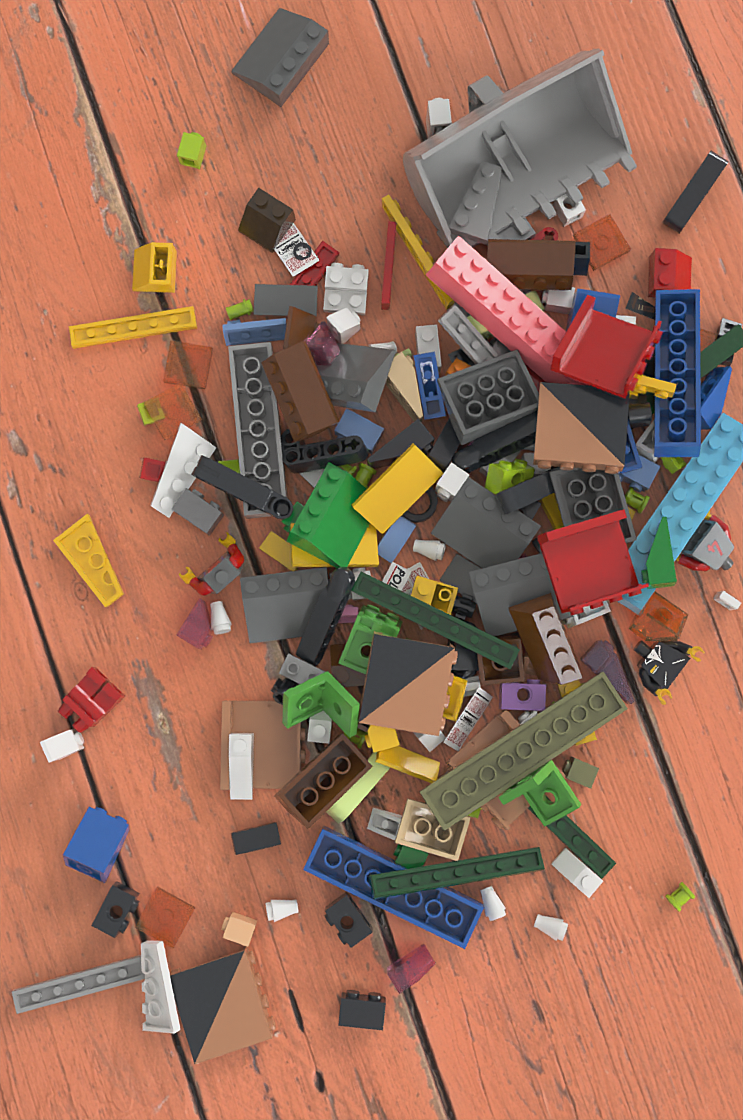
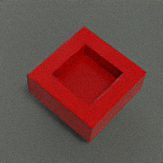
M143 457L139 478L159 482L165 462Z

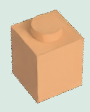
M232 912L230 918L226 917L221 929L225 931L223 938L248 947L258 920Z

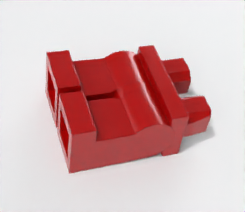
M91 667L83 679L62 699L64 703L59 708L58 713L65 719H68L75 712L80 718L72 726L79 733H83L89 727H95L125 695L113 683L109 682L110 680L96 667Z

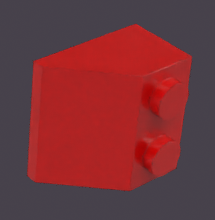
M655 248L649 256L648 297L655 298L656 290L691 289L692 257L677 249Z

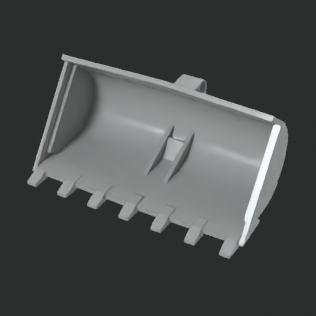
M603 50L580 51L504 93L488 75L484 76L467 87L469 114L403 154L405 173L414 196L425 214L437 228V235L447 248L458 237V235L451 233L449 225L482 161L502 167L489 239H500L497 233L511 225L521 235L529 232L530 228L524 218L537 210H540L548 220L557 215L551 202L564 194L575 204L583 200V196L577 187L591 178L601 188L609 185L610 181L603 171L618 162L628 172L637 168L636 163L630 156L633 153L602 57L604 56ZM461 237L472 248L480 244L479 242Z

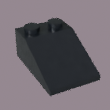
M417 419L367 459V465L373 469L390 466L413 443L428 456L433 448L434 437L421 421Z

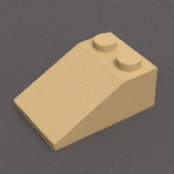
M400 352L393 359L385 384L413 422L419 419L422 423L423 413L414 368L415 363L409 355L405 356L403 352Z
M407 798L394 842L458 861L470 817H464L444 831L426 803Z

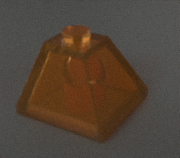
M654 591L639 615L635 614L629 629L645 641H677L681 636L688 614Z

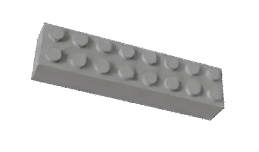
M271 342L228 346L240 474L288 498L285 466L282 460L279 405L261 364L262 361L273 355ZM243 502L244 516L247 519L271 516Z

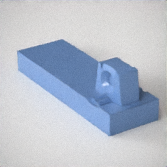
M286 318L243 323L240 320L227 321V324L223 325L225 344L229 346L284 340L287 325Z

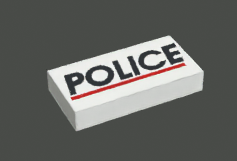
M392 562L382 582L402 591L411 571Z

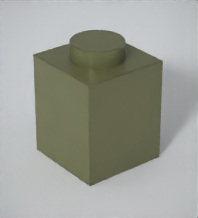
M571 757L570 760L565 761L562 772L566 775L565 778L591 789L599 768Z

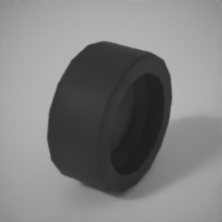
M431 486L425 492L430 498V505L426 512L413 514L407 510L402 516L414 523L430 519L435 513L438 504L434 488Z

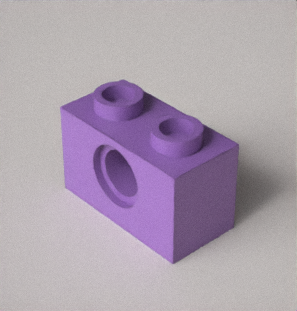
M527 679V684L518 682L500 684L499 709L535 711L545 709L546 684H540V680ZM521 688L526 689L528 693L527 698L523 701L517 697V692Z

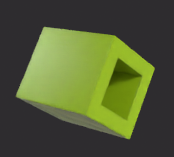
M183 132L177 153L181 165L197 169L201 168L207 147L204 137L195 132Z

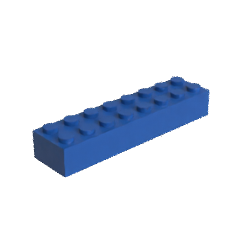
M700 289L656 290L655 326L658 321H662L659 331L663 333L658 345L655 344L654 379L677 385L673 397L662 399L656 397L654 393V457H699L701 449Z
M323 826L303 869L463 949L466 948L484 909L482 902L451 887L373 899L369 880L370 875L407 868L395 863L394 859L326 826Z

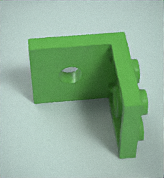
M363 605L357 615L339 664L366 674L369 656H365L361 648L365 645L371 646L374 631L382 632L386 636L397 637L403 621L399 620L400 617L393 613H387L386 615L379 612L380 609L373 605Z
M327 671L283 693L282 723L288 729L324 710L350 738L357 734L360 703Z
M552 760L509 787L498 797L501 803L505 805L515 798L524 795L544 827L573 812L582 805ZM546 792H550L555 796L554 802L546 798Z

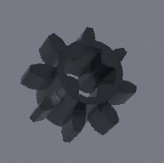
M463 593L462 598L456 596L452 612L456 613L455 618L465 620L466 616L472 618L477 604L472 601L473 596Z
M278 678L271 689L274 700L283 705V693L290 688L296 687V682L289 678H285L283 681Z

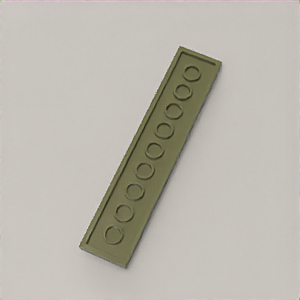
M604 671L600 672L419 792L445 831L628 708Z

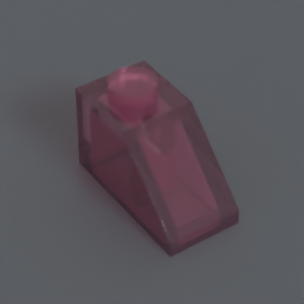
M322 321L306 343L316 365H331L339 355L340 350L326 322Z
M199 598L177 633V636L194 647L202 649L203 646L207 647L211 642L213 630H211L207 603Z
M422 944L388 966L387 975L400 994L417 983L436 962L425 944Z

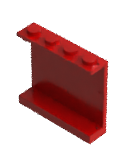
M587 295L553 355L550 370L626 399L629 391L633 392L639 380L636 378L637 375L642 376L647 364L645 360H650L655 349L653 344L658 345L663 332L659 330L662 321H658L657 325H654L653 331L593 310L595 297Z
M625 509L537 536L561 614L570 612L571 616L584 612L583 607L590 606V609L604 606L602 601L608 599L610 603L623 599L622 595L628 593L629 597L642 593L641 589L649 587L648 583L639 584L619 521L627 518Z

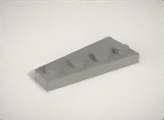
M482 161L449 225L452 234L488 245L502 167Z

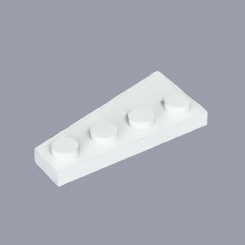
M180 423L150 506L169 518L173 513L172 508L185 489H189L196 479L191 473L197 466L200 456L203 455L210 458L217 447Z
M147 940L141 943V971L145 974V981L142 982V992H145V1003L142 1004V1013L146 1014L143 1031L176 1033L180 1030L164 944L163 941Z

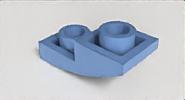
M404 516L396 520L387 529L385 535L378 543V555L392 563L415 529L416 524Z

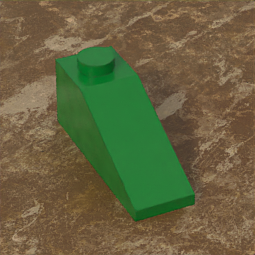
M662 517L658 525L644 570H641L642 583L649 584L647 589L671 587L677 582L667 517Z

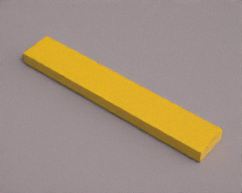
M190 306L69 326L71 346L75 349L197 329L194 307Z

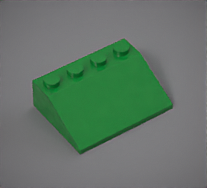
M329 462L291 529L286 542L327 562L335 568L347 567L370 524L352 507V504L367 488L347 471Z

